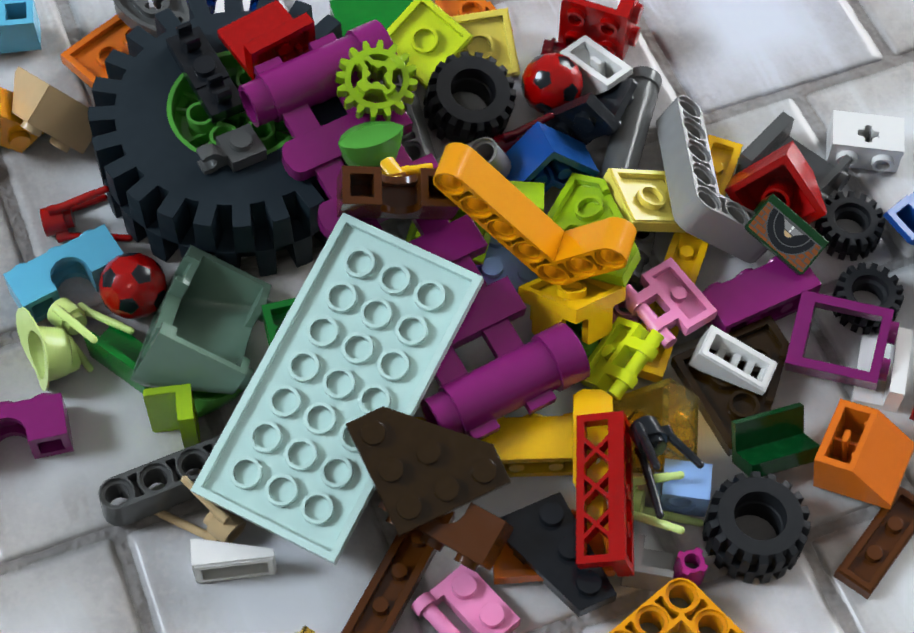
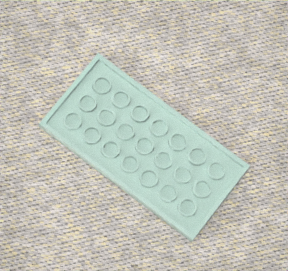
M342 213L190 491L336 565L376 489L346 428V423L382 406L414 417L484 282L483 276L346 213Z

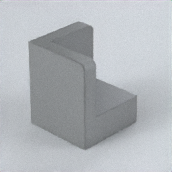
M634 533V576L622 577L621 586L657 592L665 584L673 580L674 571L672 566L674 556L669 552L644 549L645 535Z

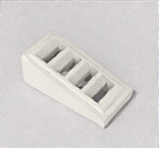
M711 325L701 336L688 365L701 372L763 395L778 363ZM710 348L716 351L715 354L709 352ZM725 354L731 356L729 362L723 360ZM740 360L746 362L743 370L737 368ZM754 366L761 368L757 378L751 376Z
M190 539L191 562L196 583L277 573L273 548L205 539Z

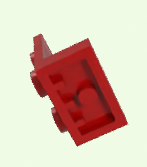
M277 0L217 30L218 38L252 80L256 76L254 66L277 56L284 63L309 52V43L316 40L315 22L306 12L293 19Z

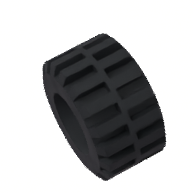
M468 51L460 52L459 58L454 54L448 56L445 63L441 61L436 66L435 72H432L423 105H425L423 113L424 118H429L428 127L431 131L437 129L436 137L441 141L447 138L450 140L449 143L468 144L479 138H491L504 132L515 106L516 90L513 89L515 82L512 76L506 77L508 70L504 65L500 67L495 65L497 61L495 58L490 56L487 60L482 58L483 53L475 52L474 56H469ZM462 91L476 94L484 101L486 108L480 110L466 109L454 100L452 94Z
M751 471L749 478H746L743 473L734 476L733 482L728 479L723 482L719 491L716 490L711 499L702 532L703 541H707L705 550L708 556H716L713 564L719 570L724 566L729 569L727 575L733 579L738 574L744 576L743 582L752 584L754 578H759L762 584L768 583L772 575L776 579L783 577L787 569L791 570L796 564L808 539L807 536L811 528V522L807 521L810 515L808 506H801L804 498L799 491L796 493L790 491L792 484L786 480L782 484L775 481L777 475L769 473L767 478L761 477L760 471ZM745 515L760 517L773 527L777 536L768 540L751 538L739 529L735 519Z

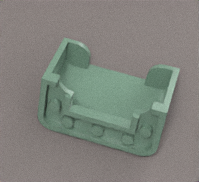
M190 245L167 285L165 298L161 301L153 315L130 380L144 387L154 388L191 383L192 391L234 394L237 389L244 391L254 372V369L249 367L250 359L245 357V352L253 326L257 320L263 322L261 305L273 303L268 300L272 285Z

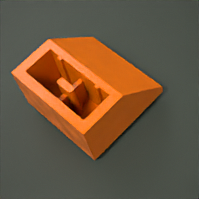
M840 399L814 458L813 486L890 510L914 452V442L878 409Z

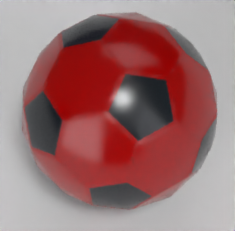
M556 52L545 53L534 58L527 65L522 76V93L530 107L544 114L551 109L581 97L583 90L582 73L576 62L569 57Z
M125 253L116 256L103 269L98 285L104 305L112 313L125 319H140L151 315L158 309L161 301L165 298L167 290L166 277L161 266L151 257L141 253Z

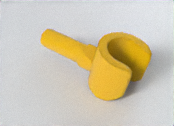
M387 157L380 162V166L383 169L382 174L391 177L410 176L418 173L420 168H433L432 163L400 167L394 157Z

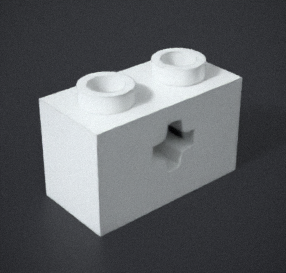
M833 110L826 134V161L836 166L847 154L852 157L849 168L874 170L881 173H896L904 154V118Z

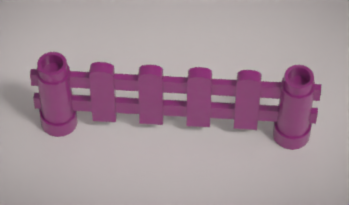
M371 20L348 30L346 35L339 39L336 38L334 33L314 40L309 43V52L284 63L277 56L254 66L255 79L238 87L242 105L255 127L258 128L271 121L277 123L283 121L293 139L283 144L282 164L288 175L297 181H305L316 176L329 200L319 205L317 220L320 231L327 239L340 218L337 217L336 180L345 161L342 157L338 141L341 135L351 127L369 122L370 114L364 113L360 119H357V108L352 107L346 110L347 115L321 126L310 108L338 97L337 87L341 84L335 82L336 72L342 71L339 68L341 58L350 60L349 49L351 47L361 52L363 41H367L371 48H376L378 40L383 41L384 49L389 50L393 45L387 30L378 20ZM354 71L351 77L353 88L356 87V82L360 80L357 77L356 71ZM371 78L370 83L372 84L375 81ZM338 97L344 107V101L347 97ZM394 110L391 111V122L404 126L403 136L412 132L413 122L407 112L404 111L403 115H399ZM377 115L376 121H386L383 115ZM402 144L400 145L396 158L400 167L432 163L433 168L438 167V163L432 153L412 161ZM465 215L450 223L448 220L412 219L421 236L409 243L481 275L472 259L486 253L488 244L472 218ZM390 218L356 219L383 230L380 223ZM508 276L489 285L484 280L434 376L439 385L438 392L421 401V409L425 420L482 440L499 431L498 419L523 406L531 415L556 401L557 398L553 391L561 392L587 379L590 376V365L586 352L573 330L562 322L531 337L530 342L523 344L511 324V321L525 315L527 307ZM482 336L496 359L467 372L455 349Z

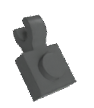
M250 123L216 136V145L205 144L196 149L201 159L197 161V164L204 175L211 174L226 165H229L234 173L267 159V149Z

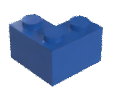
M538 121L505 153L511 161V170L506 179L509 181L545 183L544 194L552 186L562 190L572 172L596 177L600 173L583 142Z

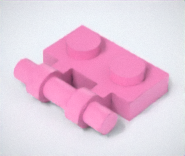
M671 257L641 274L640 283L645 288L642 291L637 292L631 284L626 285L625 307L633 316L637 315L647 326L646 330L649 333L654 329L664 336L661 344L665 349L672 347L677 341V338L670 331L671 328L677 326L687 336L716 318L717 309ZM655 301L665 312L660 317L649 306Z

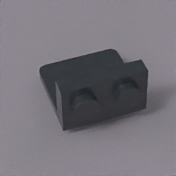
M629 78L606 92L597 95L590 92L545 112L543 116L552 112L554 113V118L544 124L583 142L585 145L603 135L610 136L620 127L622 123L620 119L625 109L633 101V93L638 83L633 78Z

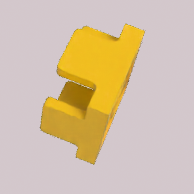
M538 277L519 286L518 294L524 303L530 305V320L532 321V333L534 335L560 322L566 324V320L574 324L582 322V342L590 345L608 336L612 331L613 308L616 304L625 301L626 287L590 278L565 285H553Z

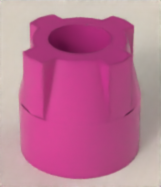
M698 547L695 550H687L685 552L680 550L673 566V579H689L699 586L703 582L708 568L702 555L703 550ZM685 563H692L696 565L697 568L691 569L687 567Z

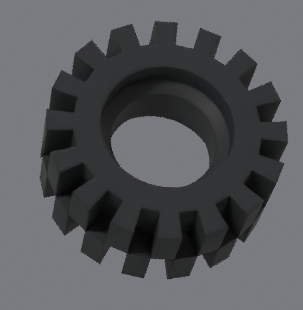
M848 191L847 197H844L843 192H838L835 199L832 195L826 199L824 204L827 209V215L816 220L814 229L829 242L827 244V254L832 256L834 252L840 253L838 256L839 260L844 261L845 256L849 255L850 261H857L859 255L864 259L868 257L869 252H874L885 225V218H882L884 212L882 208L875 210L877 205L875 200L872 199L867 203L865 201L867 195L861 193L860 198H856L855 191ZM840 219L852 220L858 223L863 231L859 233L844 231L837 225L836 221Z
M865 262L859 263L857 269L854 265H851L847 268L846 273L844 271L841 273L832 296L857 301L853 294L855 291L871 292L880 299V307L894 309L892 321H895L904 300V295H902L904 289L902 285H897L899 278L896 275L889 278L890 270L884 267L882 272L877 270L878 264L875 263L871 264L870 269H866ZM833 312L835 318L842 315L839 323L843 326L848 322L852 324L850 331L856 333L858 327H861L865 335H869L872 328L875 334L879 333L881 326L879 321Z

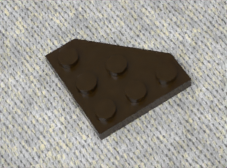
M771 315L727 333L778 363L763 395L736 386L688 365L695 348L672 357L671 366L727 456L732 455V421L770 411L774 402L789 342ZM710 348V350H709V352H711V353H713V354H715V352H716L715 350H713V349H711V348ZM725 354L723 360L729 362L731 356ZM740 360L737 368L743 370L746 362ZM754 366L751 376L757 378L761 368Z
M384 406L346 423V428L399 537L511 483V479L494 445Z

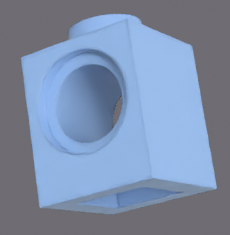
M665 458L662 471L654 472V474L682 471L685 476L683 479L656 483L662 509L679 514L705 517L710 502L713 464L704 463V467L699 469L691 461Z

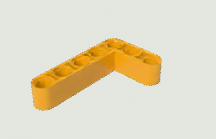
M458 142L446 145L434 174L433 184L539 278L553 285H565L616 271L626 266L637 233L636 227L630 221L619 217H610L564 231L473 148Z
M675 578L669 581L609 632L646 633L640 625L652 623L659 629L658 633H701L699 631L701 627H709L716 633H744L695 583L685 578ZM681 598L686 601L688 607L678 608L671 603L670 599Z

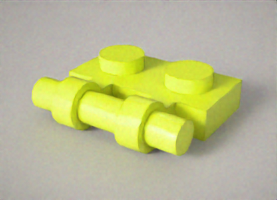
M618 316L612 324L610 334L602 338L589 356L590 376L581 381V383L592 389L604 390L620 401L628 389L632 390L639 381L637 376L646 363L652 362L659 353L657 348L663 341L664 336L654 329L649 333L640 323Z

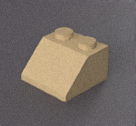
M18 66L14 77L12 113L23 120L20 127L37 137H40L42 132H45L51 136L49 143L68 153L70 148H73L83 154L93 137L88 119L89 108Z

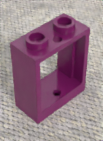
M802 290L785 360V370L876 391L878 380L886 382L891 359L884 358L886 345H895L899 322L892 321L894 309ZM816 308L881 322L870 372L804 357Z

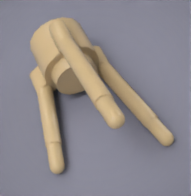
M185 475L181 477V482L191 490L194 482ZM194 493L192 494L210 510L203 521L207 525V530L165 510L154 514L205 540L232 543L246 526V521L243 518Z

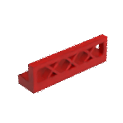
M624 410L577 415L576 565L579 569L612 566L618 577L634 576L633 440L629 435L631 424ZM608 425V435L597 446L587 440V427ZM587 448H588L589 450H591V452H590L588 455H587ZM600 458L608 464V472L595 483L587 476V469ZM587 484L591 487V489L588 492ZM607 485H608V493L604 490ZM600 494L608 501V509L596 521L587 514V506ZM587 522L592 525L588 530ZM607 523H608V531L604 528V526H605ZM600 532L608 539V554L587 555V544Z

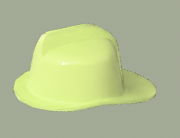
M21 307L17 309L16 326L21 345L36 372L41 389L48 391L50 381L65 377L80 369L81 360L77 346L64 329L60 327L38 326L26 308Z

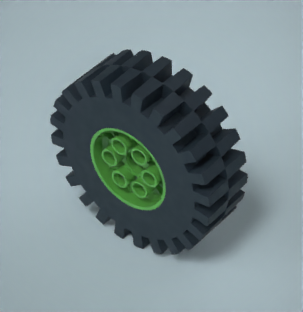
M188 0L189 21L192 28L200 27L236 88L238 89L240 85L252 81L251 77L218 38L217 30L253 11H244L242 0H224L225 12L211 14L206 0ZM259 0L256 10L275 0ZM298 0L295 1L288 12L293 19L306 12L313 19L312 6ZM170 8L154 15L157 38L140 26L131 30L126 35L129 55L115 49L110 52L105 60L108 78L96 77L92 88L95 107H89L88 119L93 136L91 139L103 185L109 186V192H107L109 204L116 218L123 216L127 233L137 243L148 236L152 254L165 262L171 258L178 248L183 259L190 245L209 254H214L217 258L240 269L241 257L256 256L260 277L277 274V251L287 249L297 268L312 262V236L314 235L324 246L328 240L320 231L317 217L319 205L329 199L316 176L305 181H297L285 171L282 164L283 144L293 139L291 134L286 135L279 132H289L284 122L277 123L271 121L257 128L250 121L247 114L239 113L212 124L167 48L166 39L177 35L176 27L184 24L179 21ZM329 14L315 25L316 40L331 33H334L337 39L341 38V22ZM338 97L310 108L321 126L348 114ZM250 123L267 149V159L234 173L229 165H226L211 174L204 175L197 164V161L201 160L196 152L197 147L205 143L216 145V136Z

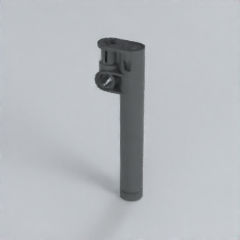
M647 66L634 67L633 74L627 77V79L633 78L638 83L633 93L634 99L625 109L620 119L622 121L620 127L610 136L598 178L604 179L603 177L608 168L638 170L662 83L661 75L653 68ZM637 231L636 237L642 238H635L634 240L641 260L627 285L631 284L637 292L644 288L640 283L644 265L649 262L656 232Z

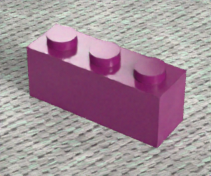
M775 256L761 267L754 270L747 268L731 280L724 283L715 282L709 285L702 293L717 309V315L714 320L706 325L708 328L713 325L725 333H730L770 315L774 321H777L797 312L802 290L819 293L822 284L810 267L804 274L797 275Z

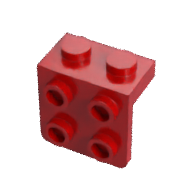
M562 0L558 41L571 45L586 35L623 61L629 46L635 47L638 41L641 27L636 26V24L641 19L644 4H640L639 0H620L617 9H613L586 0Z

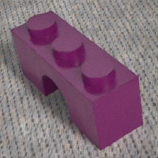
M42 393L32 399L17 402H0V442L11 436L24 437L28 441L34 459L74 451L68 411L62 394Z

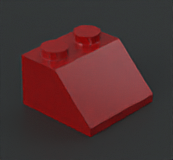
M794 141L789 142L733 175L725 188V192L731 200L752 211L762 199L774 194L808 224L827 215V209L814 172Z

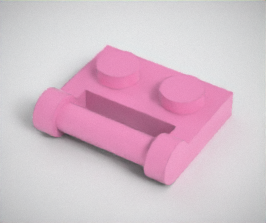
M460 565L429 592L420 595L411 605V610L419 618L424 617L438 633H461L437 607L443 601L473 633H511L520 625L521 621L519 616L476 571L474 572L463 565Z

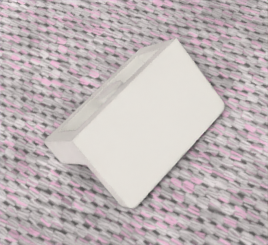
M898 327L895 345L887 344L884 358L891 359L886 382L878 380L876 391L853 386L851 402L893 413L897 412L905 396L914 330ZM866 336L861 338L856 369L870 372L877 343L876 338Z

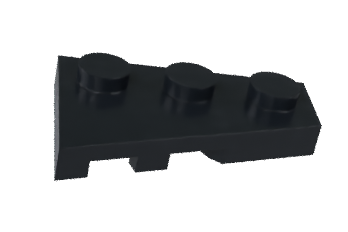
M561 492L500 517L514 528L506 542L513 550V555L523 564L529 565L544 580L543 583L578 617L616 600L617 594L602 567L585 569L577 567L576 519ZM588 543L587 555H595Z

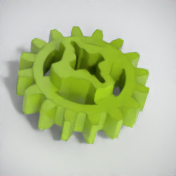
M378 40L376 48H371L367 41H363L361 52L351 47L349 49L350 60L340 59L339 68L342 71L336 72L335 79L336 83L341 84L337 87V96L347 97L344 101L345 110L352 107L357 108V119H360L364 113L370 114V121H376L377 115H383L386 121H391V111L394 110L397 114L403 115L405 111L403 102L406 104L413 103L414 94L411 91L417 90L418 80L412 77L416 75L417 68L415 65L406 66L409 62V54L404 53L398 56L396 54V44H393L387 50L383 48L382 40ZM354 71H356L357 77L360 80L356 82V87L353 88L351 77ZM398 75H400L402 87L399 92L396 91V85L393 83ZM371 78L375 81L372 84L370 83ZM381 79L383 80L382 85L378 82Z

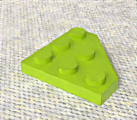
M573 172L547 213V216L564 231L610 217L623 218L605 179ZM635 241L624 268L590 277V279L626 287L641 260Z

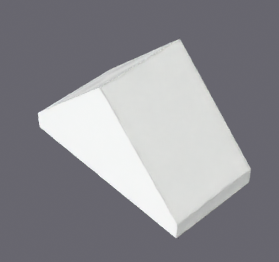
M586 35L560 51V54L569 57L579 67L583 77L582 95L590 92L594 95L606 92L633 74L631 66Z

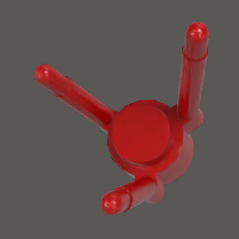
M105 185L62 203L41 208L40 216L46 236L56 235L58 243L79 237L82 232H69V228L76 227L73 212L106 201L108 196L105 193L109 192V186ZM111 234L116 242H131L133 240L131 235Z

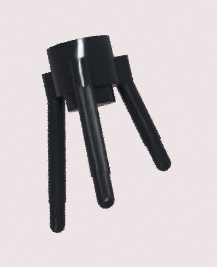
M648 415L638 418L630 425L629 435L636 446L634 452L640 461L656 517L663 519L664 512L650 463L654 470L660 469L658 456L665 452L667 442L674 445L697 468H703L704 463L675 435L670 425L661 426L656 417Z

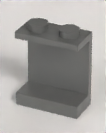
M782 112L740 154L735 174L789 142L794 141L812 168L825 203L834 190L840 192L849 181L851 174L848 173L852 157L846 154L836 166H833L790 137L794 118Z

